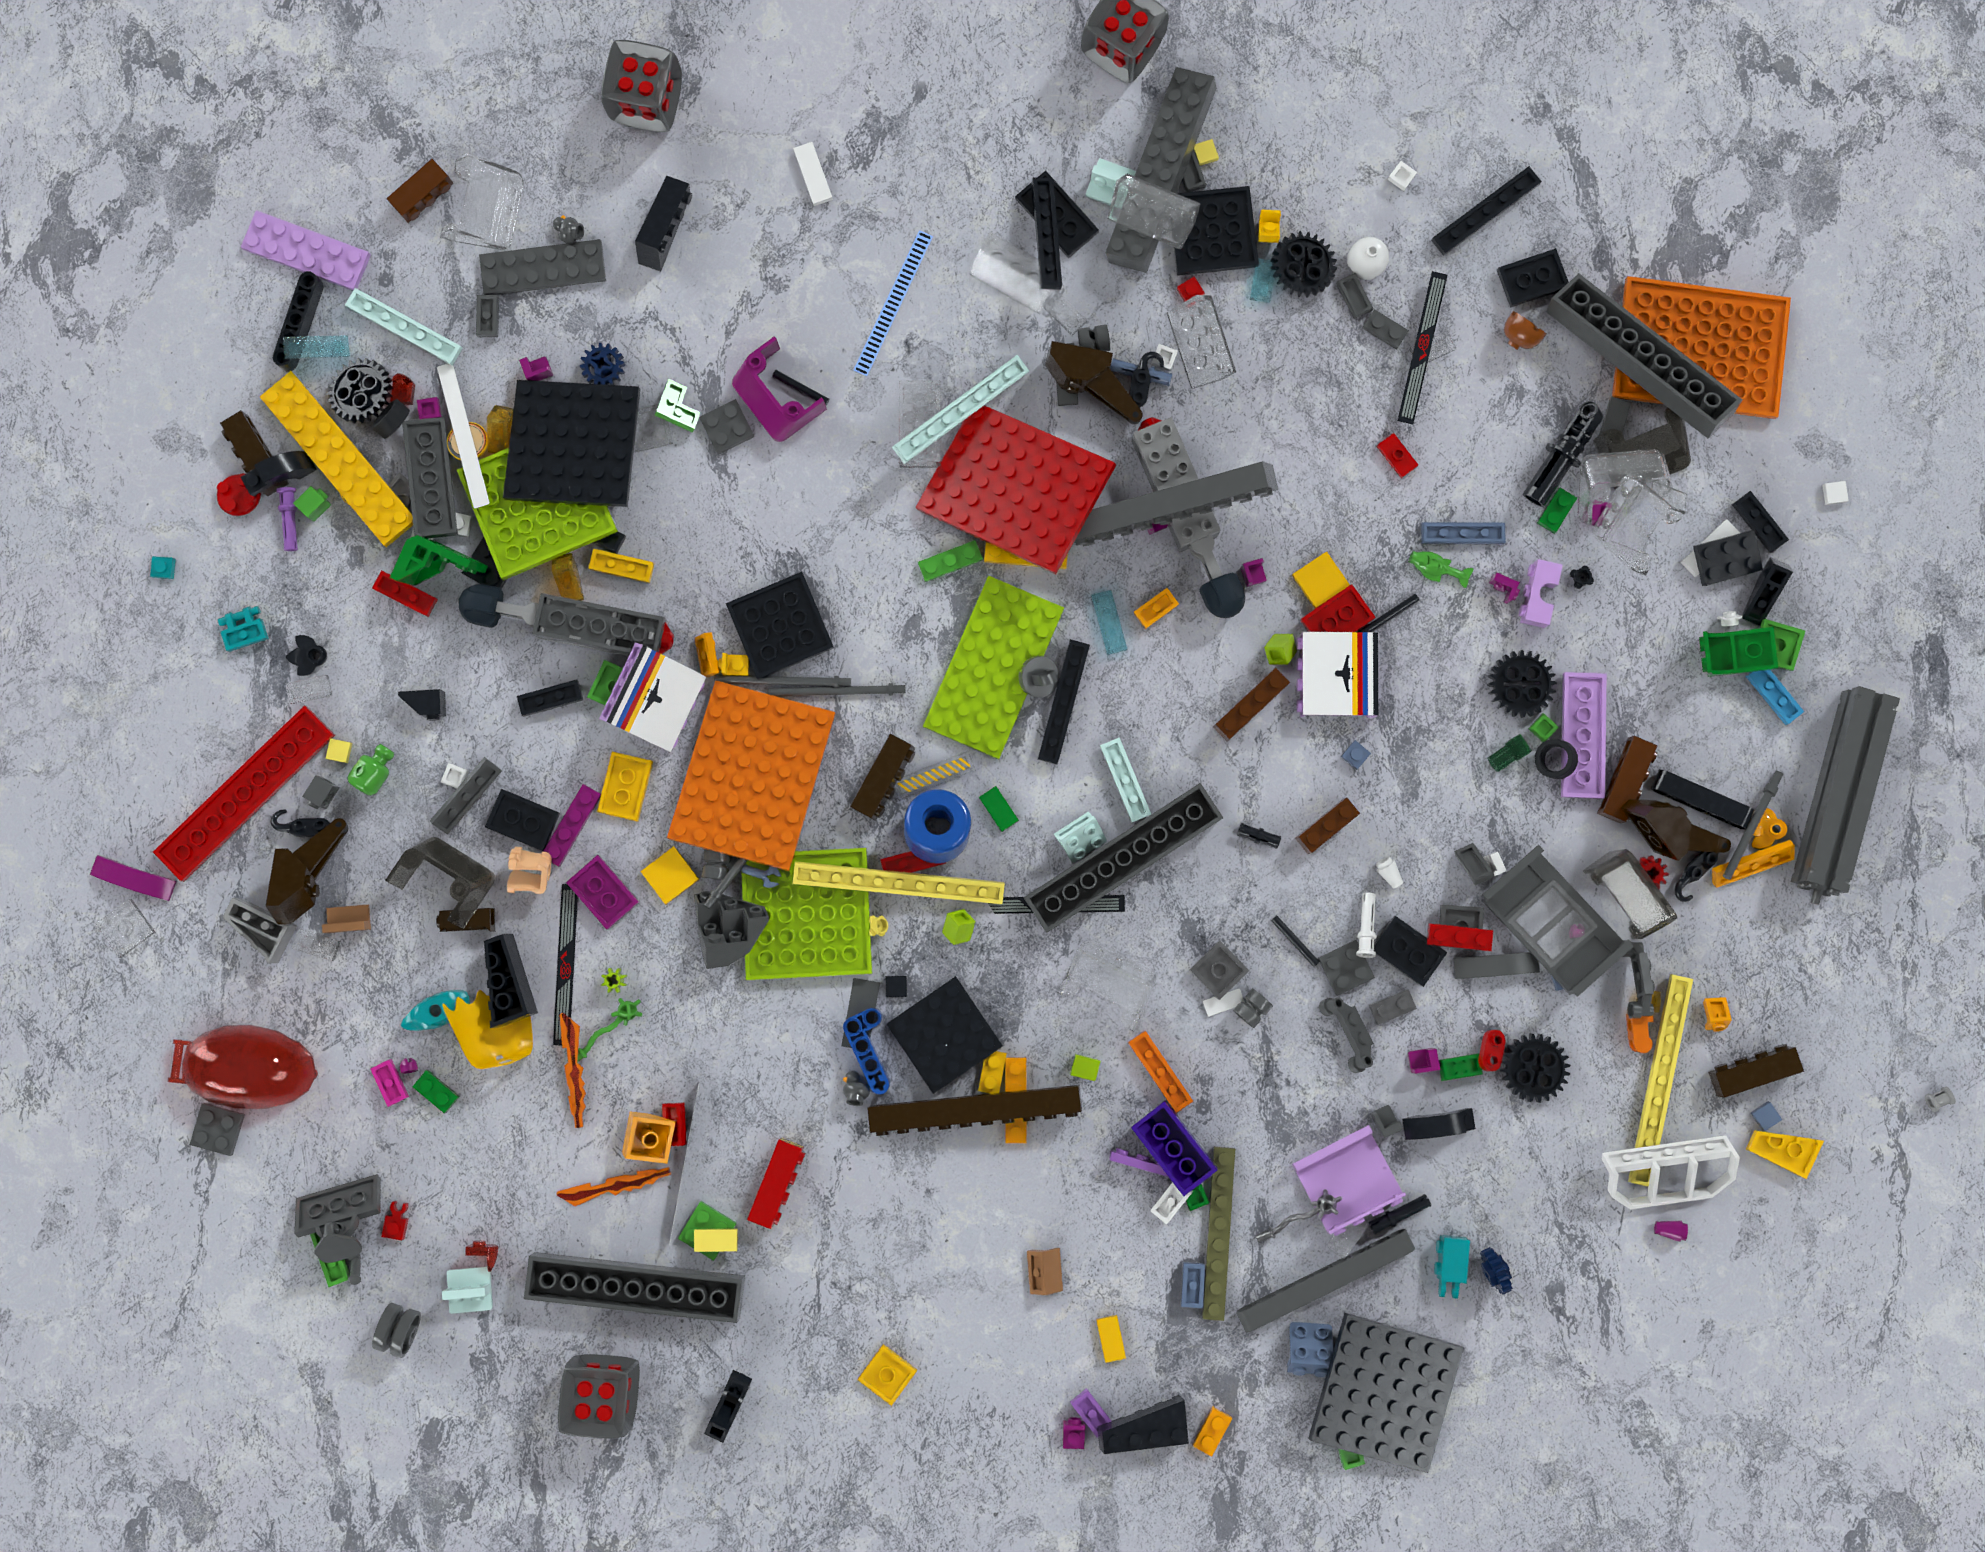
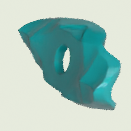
M449 990L429 996L414 1006L402 1020L401 1027L409 1031H421L449 1024L442 1004H445L450 1010L454 1011L457 997L470 1004L469 995L464 990ZM434 1004L439 1005L442 1009L438 1017L430 1013V1008Z

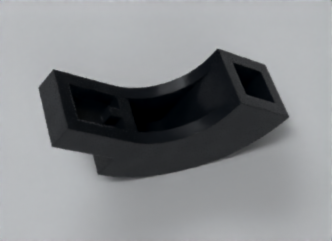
M290 451L269 457L255 464V469L241 476V479L249 494L255 496L280 481L287 479L300 480L317 469L305 451Z
M1472 1108L1439 1114L1416 1115L1402 1119L1405 1140L1446 1137L1476 1129Z
M735 1370L732 1371L704 1432L705 1435L724 1443L747 1394L752 1378Z

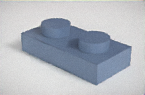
M1183 1262L1181 1307L1203 1308L1204 1263Z

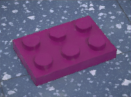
M600 855L595 856L566 882L606 930L610 929L639 903V900Z

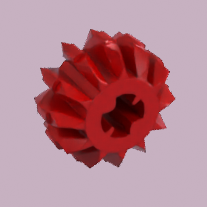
M1650 855L1647 859L1641 857L1640 863L1635 862L1633 864L1637 870H1632L1631 874H1636L1637 876L1633 879V882L1640 881L1638 888L1643 889L1645 887L1647 891H1652L1653 888L1659 890L1660 884L1664 885L1667 883L1663 877L1669 876V873L1664 872V869L1667 868L1666 864L1660 865L1662 862L1661 858L1654 859V856ZM1647 871H1652L1653 876L1647 875Z

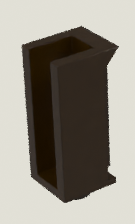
M495 908L439 911L436 924L440 928V932L487 929L490 932H495Z

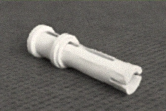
M1374 893L1362 894L1361 931L1357 934L1359 951L1356 952V955L1363 958H1373L1376 956L1374 952V940L1377 938L1374 932L1376 894Z

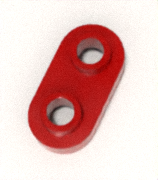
M1489 1030L1483 1035L1478 1062L1484 1071H1496L1501 1066L1506 1039L1500 1030ZM1495 1037H1497V1040H1498V1043H1497V1044L1495 1043V1040H1494ZM1491 1057H1492L1493 1060H1494V1063H1493V1064H1492L1491 1061H1490Z

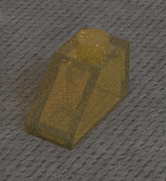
M495 405L488 414V453L495 454L509 448L514 408Z
M564 554L552 559V574L561 597L580 601L584 600L579 571L573 554Z

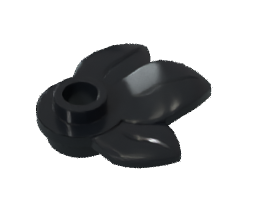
M306 635L296 636L295 641L298 648L286 655V659L290 663L298 666V676L312 674L317 666L324 664L327 660V651L317 645L313 638ZM319 652L320 658L316 660L314 656Z

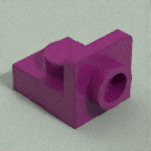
M1497 572L1492 575L1489 581L1490 584L1494 585V589L1501 592L1508 591L1503 601L1504 603L1508 604L1512 600H1516L1520 591L1518 589L1520 582Z
M1077 1417L1063 1420V1449H1084L1085 1422Z

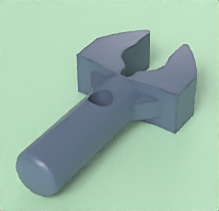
M748 865L742 867V873L761 878L764 882L763 886L768 888L776 887L779 884L771 882L767 875L775 874L782 877L779 870L774 867H769L766 871Z

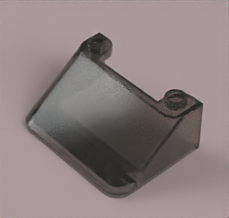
M1668 407L1664 411L1667 421L1665 425L1626 441L1623 433L1617 429L1604 431L1593 440L1610 481L1617 492L1628 493L1679 472L1690 465L1691 456L1685 421Z

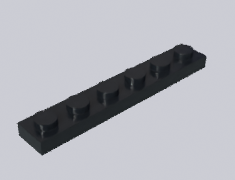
M1528 166L1435 235L1431 241L1443 256L1539 186L1542 181L1531 167Z
M1033 177L1032 193L1040 288L1061 290L1062 275L1053 178Z
M1071 639L1069 641L1037 760L1058 765L1090 644Z

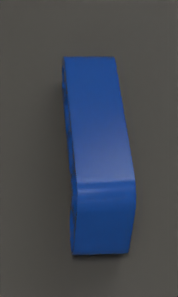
M869 1008L848 1018L843 1024V1029L871 1090L876 1094H884L890 1087V1080L867 1033V1030L881 1023L882 1013L877 1008ZM869 1012L877 1013L878 1020L876 1023L868 1022L867 1014ZM853 1020L859 1024L857 1032L849 1031L848 1023ZM859 1040L867 1042L868 1049L862 1052L857 1049V1042ZM868 1059L876 1061L877 1068L870 1071L866 1068V1061ZM879 1070L882 1073L878 1075L879 1080L886 1083L882 1090L880 1087H875L877 1083L876 1077L872 1079L870 1075L876 1074Z

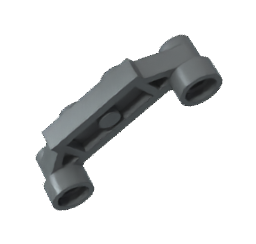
M1631 942L1634 947L1623 957L1631 958L1637 1001L1629 1002L1627 1011L1631 1019H1638L1642 1016H1653L1654 1014L1651 1000L1655 984L1651 980V962L1648 959L1647 953L1644 952L1643 943Z
M1340 997L1322 1000L1319 1003L1320 1012L1324 1016L1334 1014L1337 1017L1355 1053V1056L1348 1060L1350 1071L1353 1073L1365 1071L1366 1068L1373 1065L1371 1045L1374 1043L1356 1007L1347 1005Z

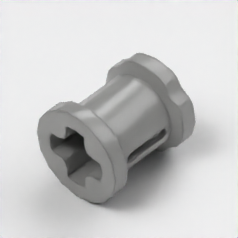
M1942 1087L1941 1091L1932 1095L1929 1093L1925 1095V1101L1933 1112L1939 1111V1108L1947 1104L1956 1103L1955 1097L1948 1087Z

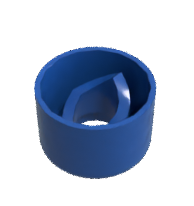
M933 789L919 794L912 800L905 813L904 836L907 846L915 856L930 863H945L958 857L967 846L971 829V815L967 805L959 796L947 790ZM930 818H944L950 823V828L944 834L935 835L927 830L925 822Z

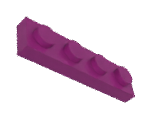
M582 784L543 851L551 855V863L558 867H561L601 797L599 792L585 784Z

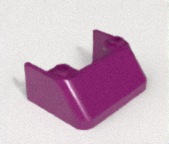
M774 336L747 356L734 375L732 385L771 438L777 442H783L827 410L822 397L807 409H804L797 401H789L781 406L758 375L766 368V359L780 350L778 341Z

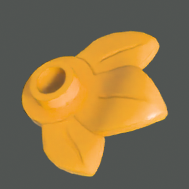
M1766 808L1753 834L1755 836L1752 841L1753 848L1763 849L1770 847L1775 840L1783 838L1787 833L1786 823L1781 819H1777L1774 811ZM1774 825L1780 827L1779 833L1773 832L1772 827Z

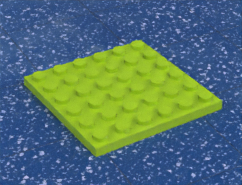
M509 448L478 460L490 502L488 505L478 508L473 507L463 467L457 469L503 581L618 532L608 506L505 500L503 492Z
M867 848L795 851L790 872L778 869L782 877L775 874L767 875L771 882L779 884L773 888L763 886L764 882L761 878L742 873L741 868L743 900L764 906L769 916V921L751 951L745 955L746 980L873 974L871 935L869 934V891L793 884L795 862L868 869ZM748 860L744 864L763 871L768 870L770 867Z

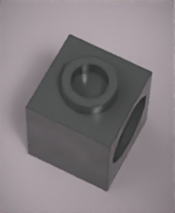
M315 775L302 797L307 799V804L315 809L319 807L327 809L340 787L324 777Z

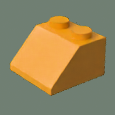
M630 1111L622 1149L625 1159L667 1164L675 1121L653 1114Z

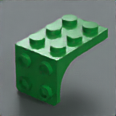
M1774 627L1725 633H1708L1704 631L1703 637H1699L1700 652L1705 651V657L1701 658L1702 671L1707 672L1708 677L1778 669Z

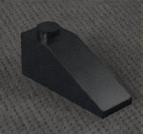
M1772 557L1769 558L1758 577L1744 609L1743 619L1761 626L1762 619H1766L1793 573L1788 564Z

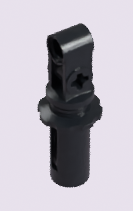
M1584 402L1573 419L1568 423L1563 434L1558 436L1556 444L1548 443L1546 445V450L1550 453L1523 493V496L1530 502L1544 507L1570 467L1579 468L1581 462L1577 458L1580 453H1583L1585 450L1584 446L1589 442L1594 431L1603 420V414L1595 402Z

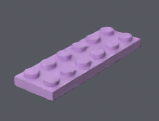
M257 210L241 245V248L247 252L301 272L311 271L320 279L350 290L358 288L371 256L368 251Z
M1563 673L1562 740L1570 743L1576 749L1578 764L1570 776L1561 779V797L1605 798L1607 674ZM1563 748L1561 749V770L1568 761L1567 752Z

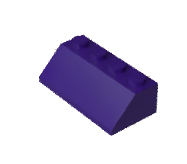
M1166 1100L1131 1127L1183 1196L1187 1195L1218 1171V1167Z

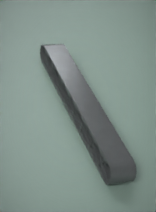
M1398 1230L1236 1311V1314L1246 1333L1254 1331L1408 1255L1415 1250V1247L1407 1230Z

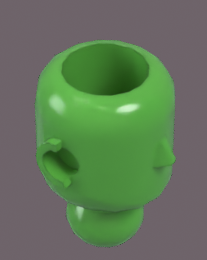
M379 744L376 746L372 757L362 755L348 774L347 780L349 784L366 795H375L389 776V769L385 764L393 759L394 752Z

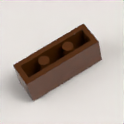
M431 159L386 199L405 221L409 223L411 220L417 219L426 207L432 206L441 194L448 192L454 183L443 169Z
M1346 797L1295 837V839L1307 854H1311L1356 818L1360 812Z

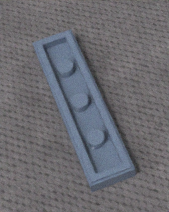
M1504 522L1421 523V544L1506 543Z

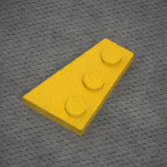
M1754 1130L1746 1150L1807 1179L1824 1140Z

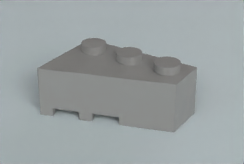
M232 898L223 915V918L240 935L244 936L251 943V946L265 957L269 964L279 963L297 927L293 923L278 925L269 911L242 898Z

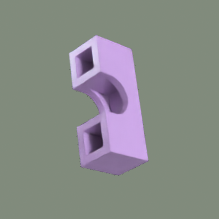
M1540 559L1530 564L1527 576L1530 577L1529 583L1525 585L1523 591L1525 602L1519 609L1520 623L1541 628L1550 625L1554 605L1548 604L1541 599L1540 589L1541 587L1554 588L1559 585L1562 564Z

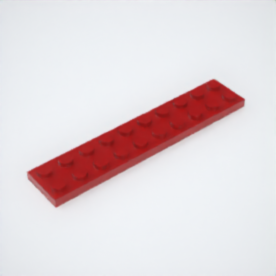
M304 705L173 831L153 853L181 882H185L307 764L335 734L308 706Z

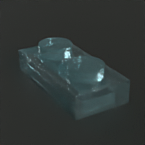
M1258 258L1259 266H1255L1249 300L1270 303L1274 283L1273 274L1275 273L1271 266L1274 263L1270 262V260Z

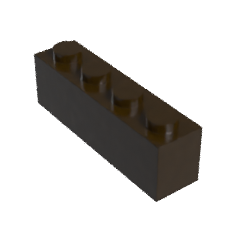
M242 410L220 422L224 429L221 432L228 442L231 441L234 446L231 449L235 456L243 461L242 468L245 473L255 469V464L272 457L271 452L249 415ZM287 480L280 481L261 493L270 496L277 492V488L285 487L289 482Z
M890 733L850 807L874 821L880 818L885 811L884 805L886 801L890 800L895 793L894 787L897 781H901L905 775L904 769L907 763H911L915 756V747Z
M1781 1044L1775 1046L1774 1051L1768 1053L1767 1050L1756 1052L1753 1058L1747 1059V1057L1735 1059L1734 1064L1727 1066V1063L1715 1066V1070L1708 1073L1716 1096L1725 1098L1804 1072L1796 1047Z

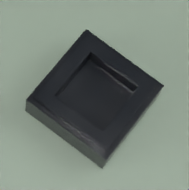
M885 976L886 997H907V976Z

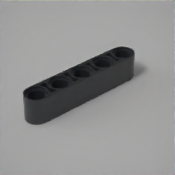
M311 271L303 272L298 279L272 357L274 363L286 372L293 371L298 366L324 288L323 282ZM315 280L314 284L308 287L309 282ZM308 299L307 304L302 306V302ZM302 318L301 322L295 325L296 320ZM295 337L294 342L289 344V340ZM288 356V361L282 364V360Z
M1658 770L1651 786L1652 791L1739 829L1746 830L1754 813V809L1665 770Z

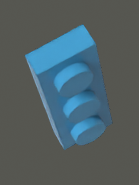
M1771 670L1750 672L1745 676L1785 725L1790 724L1805 712Z

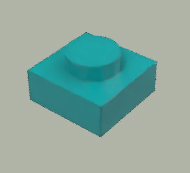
M152 556L150 577L174 579L176 559Z

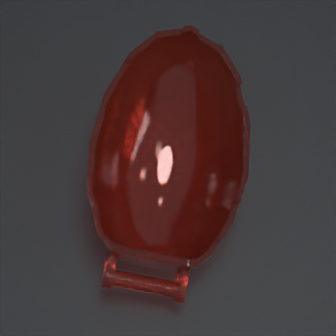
M228 1025L204 1032L194 1041L173 1039L175 1047L171 1075L168 1077L167 1082L187 1084L192 1092L215 1104L235 1109H269L294 1102L307 1093L314 1079L317 1078L318 1072L315 1070L313 1056L301 1042L295 1041L279 1031L254 1025ZM184 1045H187L184 1058L182 1061L183 1047ZM182 1062V1078H179Z

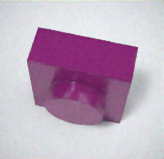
M438 397L417 400L419 419L442 417Z

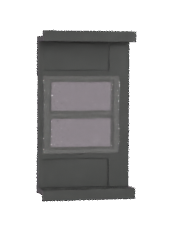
M1538 844L1482 894L1484 898L1481 901L1514 934L1569 995L1575 994L1578 997L1633 948L1634 945L1629 939L1623 941L1541 854L1544 850Z

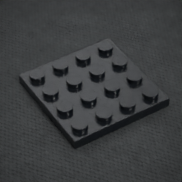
M1250 186L1176 193L1175 200L1170 209L1177 276L1256 268L1259 266Z
M803 572L725 603L757 680L834 649Z
M956 976L887 1023V1026L933 1094L1003 1047Z

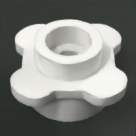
M1736 611L1723 612V616H1718L1717 619H1721V626H1734L1739 624V619L1742 618V615L1736 614Z

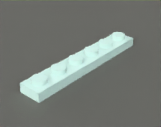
M357 288L353 290L345 304L352 311L452 366L463 349L460 345Z

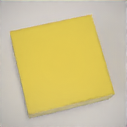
M1213 139L1195 145L1194 150L1200 166L1219 159Z
M330 739L325 759L348 763L353 743Z

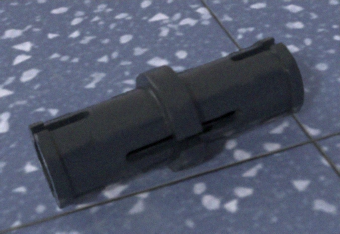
M1244 823L1240 824L1237 836L1253 840L1256 844L1262 843L1274 847L1275 849L1278 848L1281 841V836L1266 832L1263 828L1257 829Z

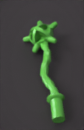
M619 998L620 1005L618 1010L611 1013L612 1017H618L607 1027L595 1031L583 1049L578 1048L577 1063L581 1059L587 1058V1053L599 1036L612 1031L623 1020V1025L627 1026L628 1021L632 1020L635 1016L642 1017V1013L637 1011V1006L641 1001L638 999L635 1002H624L622 998ZM575 1054L572 1056L573 1066L576 1064Z

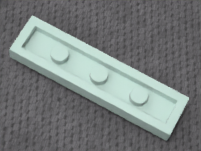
M1120 737L1100 745L1131 823L1150 816L1151 812Z

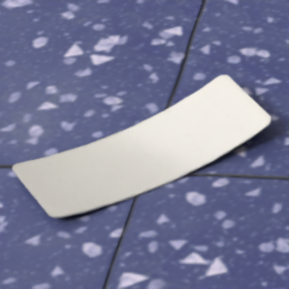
M1236 989L1227 992L1220 1000L1212 997L1204 1000L1203 1004L1208 1017L1235 1008L1240 1002H1244L1241 990Z

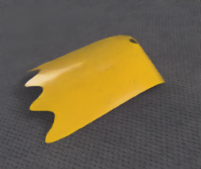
M478 990L476 998L471 1004H467L460 997H457L454 1011L450 1010L445 1004H442L448 1021L470 1064L477 1069H487L508 1065L530 1055L533 1048L531 1016L503 1027L490 1028L491 1010H489L488 1006L490 996L482 990ZM499 1055H502L504 1057L496 1060V1057ZM511 1060L507 1063L499 1064L502 1061Z

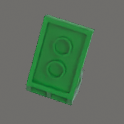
M416 535L406 539L390 578L416 586L442 573L447 563H452L455 567L476 574L477 571L485 573L488 566L437 541ZM438 555L437 560L433 561L434 556Z

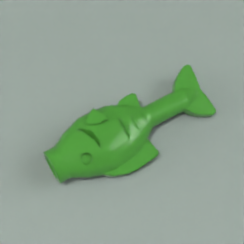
M1412 551L1408 561L1429 580L1440 582L1441 575L1447 574L1458 578L1464 588L1467 587L1469 577L1474 570L1473 568H1466L1461 571L1450 567L1451 560L1443 559L1440 555L1428 551Z

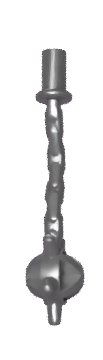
M1324 1189L1323 1195L1317 1201L1311 1202L1312 1206L1317 1207L1303 1214L1290 1215L1275 1228L1268 1227V1230L1256 1235L1257 1241L1260 1243L1271 1237L1273 1239L1276 1238L1275 1234L1280 1233L1290 1222L1295 1220L1312 1218L1318 1213L1319 1219H1322L1324 1214L1334 1213L1337 1215L1339 1213L1336 1210L1337 1202L1341 1201L1342 1197L1334 1198Z

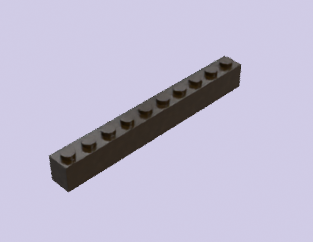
M1080 1085L870 1105L867 1109L870 1133L876 1132V1136L889 1135L888 1131L897 1130V1134L909 1133V1129L915 1128L918 1129V1132L930 1131V1127L936 1126L939 1127V1130L951 1129V1125L959 1124L960 1128L972 1127V1123L980 1122L981 1126L993 1125V1121L1002 1120V1124L1014 1123V1119L1023 1118V1122L1035 1121L1037 1116H1044L1045 1120L1055 1119L1058 1114H1065V1117H1076L1078 1112H1082Z

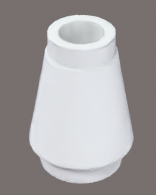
M1390 856L1381 859L1375 864L1377 867L1376 871L1393 889L1403 884L1396 862Z

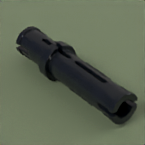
M1423 1194L1391 1212L1389 1210L1384 1212L1385 1215L1369 1221L1368 1224L1371 1230H1373L1374 1235L1390 1226L1392 1228L1397 1226L1396 1223L1432 1205L1427 1195Z

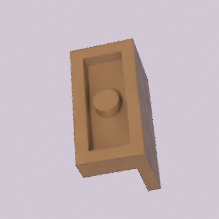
M369 904L326 908L327 924L322 925V933L371 930Z
M1060 1248L1028 1250L1030 1294L1049 1295L1063 1291Z

